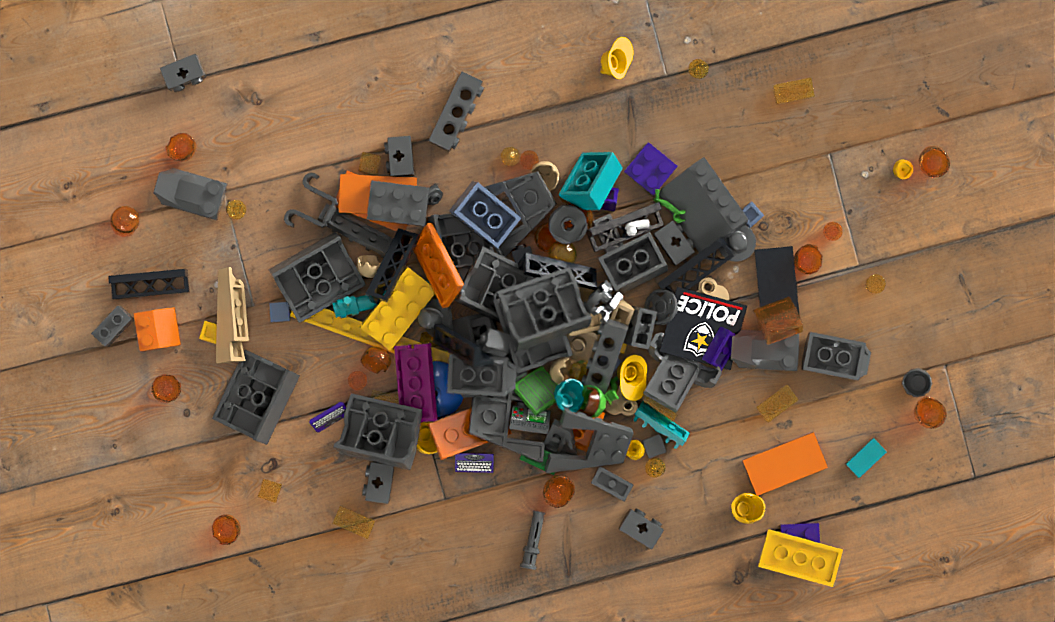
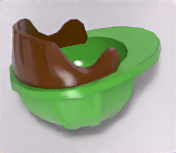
M584 385L582 390L584 401L578 412L584 413L590 418L598 417L606 408V398L599 388L592 385Z

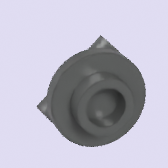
M436 183L429 187L428 205L439 203L443 197V193Z

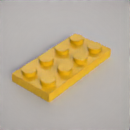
M406 267L388 302L379 301L360 325V328L391 351L417 318L420 311L424 309L435 295L431 284L409 267Z
M768 529L758 567L833 587L843 549Z

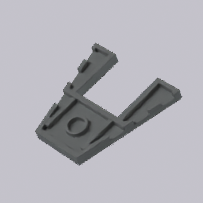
M538 171L484 187L495 197L505 191L523 222V225L509 233L499 248H495L496 252L506 257L557 205Z
M514 391L509 392L506 396L480 395L472 397L468 434L537 462H543L545 443L507 438L511 401L524 403Z
M564 408L559 422L561 428L594 430L586 456L549 453L544 469L546 473L623 463L634 434L633 430L620 424L603 422L600 418H590L584 413H574L569 411L568 408Z

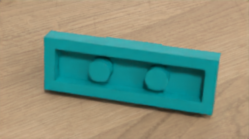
M643 401L635 412L634 422L641 418L644 420L643 428L650 424L656 432L667 436L665 443H668L669 440H674L676 442L674 449H677L679 445L683 446L690 434Z

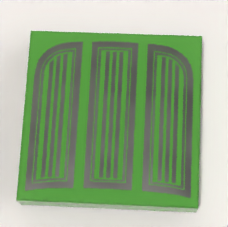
M541 366L516 382L515 390L513 391L532 413L537 416L556 403L554 390L558 384L552 380L549 373Z

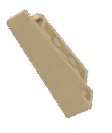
M231 267L218 270L216 363L245 361L242 342L249 341L244 283L233 276Z

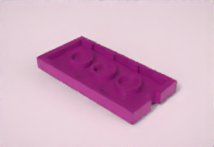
M431 343L416 344L414 348L411 345L394 346L399 404L422 409L421 422L437 421Z

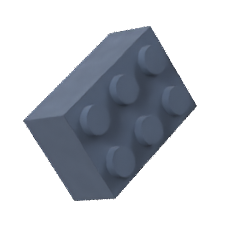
M476 181L470 183L449 210L455 217L495 248H499L521 219L520 216Z

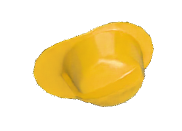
M626 37L617 38L611 49L603 53L601 56V74H607L616 79L624 78L633 59V46L630 40Z
M630 355L618 366L617 377L620 381V390L627 400L637 401L643 397V392L646 388L647 364L641 356Z

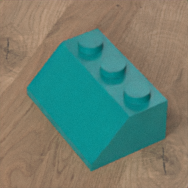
M584 152L580 155L558 195L583 210H600L623 167L613 152Z

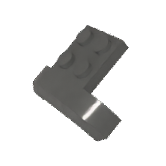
M657 333L650 343L648 352L660 364L643 394L676 413L693 383L704 388H712L718 382L722 372L719 366L709 368L694 360L660 352L664 333Z

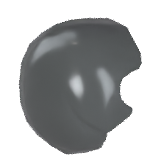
M915 368L905 373L902 385L907 394L913 397H922L930 391L932 379L927 371Z

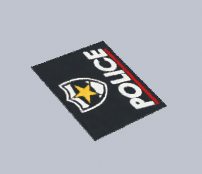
M677 287L675 297L677 299L678 312L667 323L660 352L709 364L702 360V357L718 329L724 327L737 335L742 329L747 305ZM731 356L725 364L724 369L731 370V366L733 363V361L731 360Z

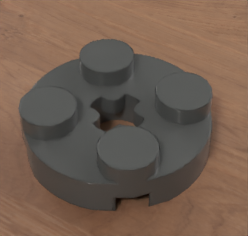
M561 205L551 214L548 229L553 238L558 242L570 244L581 240L586 234L588 227L586 217L578 207ZM571 220L573 226L564 229L565 225L563 223Z
M607 280L602 282L589 295L587 302H583L586 312L590 315L597 308L600 301L603 302L613 290L612 285Z

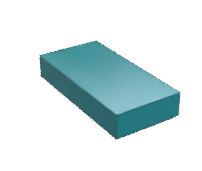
M872 438L846 465L860 478L887 451Z

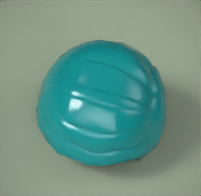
M567 379L556 386L554 399L559 409L563 411L564 408H568L571 412H577L584 401L582 396L583 385L576 379Z

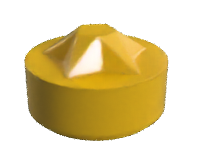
M898 160L894 164L893 173L900 179H908L913 173V165L907 160Z
M631 440L626 456L632 460L640 459L645 452L644 445L638 440Z

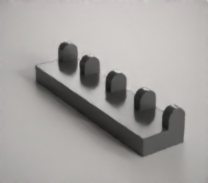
M326 204V206L324 207L323 211L318 217V221L322 222L324 220L323 217L329 207V204ZM336 209L331 221L327 224V227L332 229L333 233L338 232L346 236L350 242L355 241L365 246V250H372L380 254L381 258H384L393 240L390 236L346 213H339L338 209Z

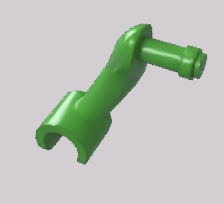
M656 189L653 201L656 203L660 202V205L673 212V219L676 223L684 222L685 219H681L679 215L686 212L684 210L679 211L668 201L660 199V190Z
M617 376L613 379L611 378L610 385L612 390H609L604 395L610 405L613 400L619 399L617 396L618 387L615 383L618 380Z

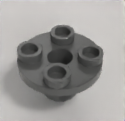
M746 225L737 228L724 238L735 254L729 261H743L749 258L755 250V235ZM721 246L719 251L726 258L729 255Z
M438 299L430 300L418 315L419 325L432 337L434 324L441 323L453 330L451 305L448 308H442Z

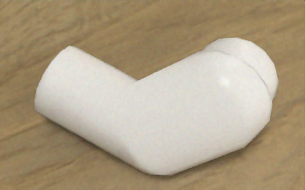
M634 220L625 225L627 235L633 236L637 233V230L649 229V220Z

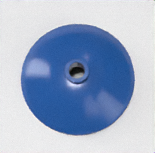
M432 361L434 386L438 392L435 395L437 418L445 417L459 408L463 397L461 394L447 393L449 364L442 361Z

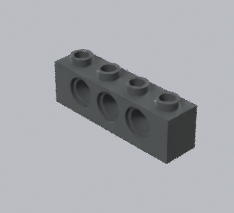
M461 72L429 138L430 143L449 152L452 148L455 149L460 140L457 136L460 131L464 132L468 123L465 121L468 114L472 115L476 107L474 101L476 97L480 98L484 90L482 86L483 81ZM465 90L471 93V98L468 100H463L460 97L461 93ZM455 108H461L463 114L461 117L456 118L452 115V111ZM447 125H452L455 131L453 134L447 135L444 133V128Z
M609 318L605 324L601 323L598 331L601 337L599 341L595 340L592 349L595 355L594 358H589L586 369H589L588 376L583 375L581 381L583 386H595L605 395L629 325ZM611 338L614 343L607 344L604 339ZM599 356H606L608 361L602 362ZM600 373L602 378L596 379L593 374Z

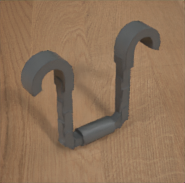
M312 172L306 174L303 178V185L309 191L332 201L323 217L324 220L320 222L300 211L291 209L284 216V221L288 226L294 227V223L291 222L293 215L305 218V220L321 228L328 226V222L331 221L337 209L338 201L337 198H333V196L310 186L309 182L312 178L318 179L320 177Z

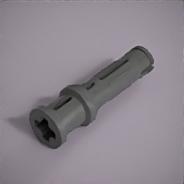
M533 510L527 546L523 548V561L519 567L536 570L535 563L537 554L540 553L538 544L545 513Z

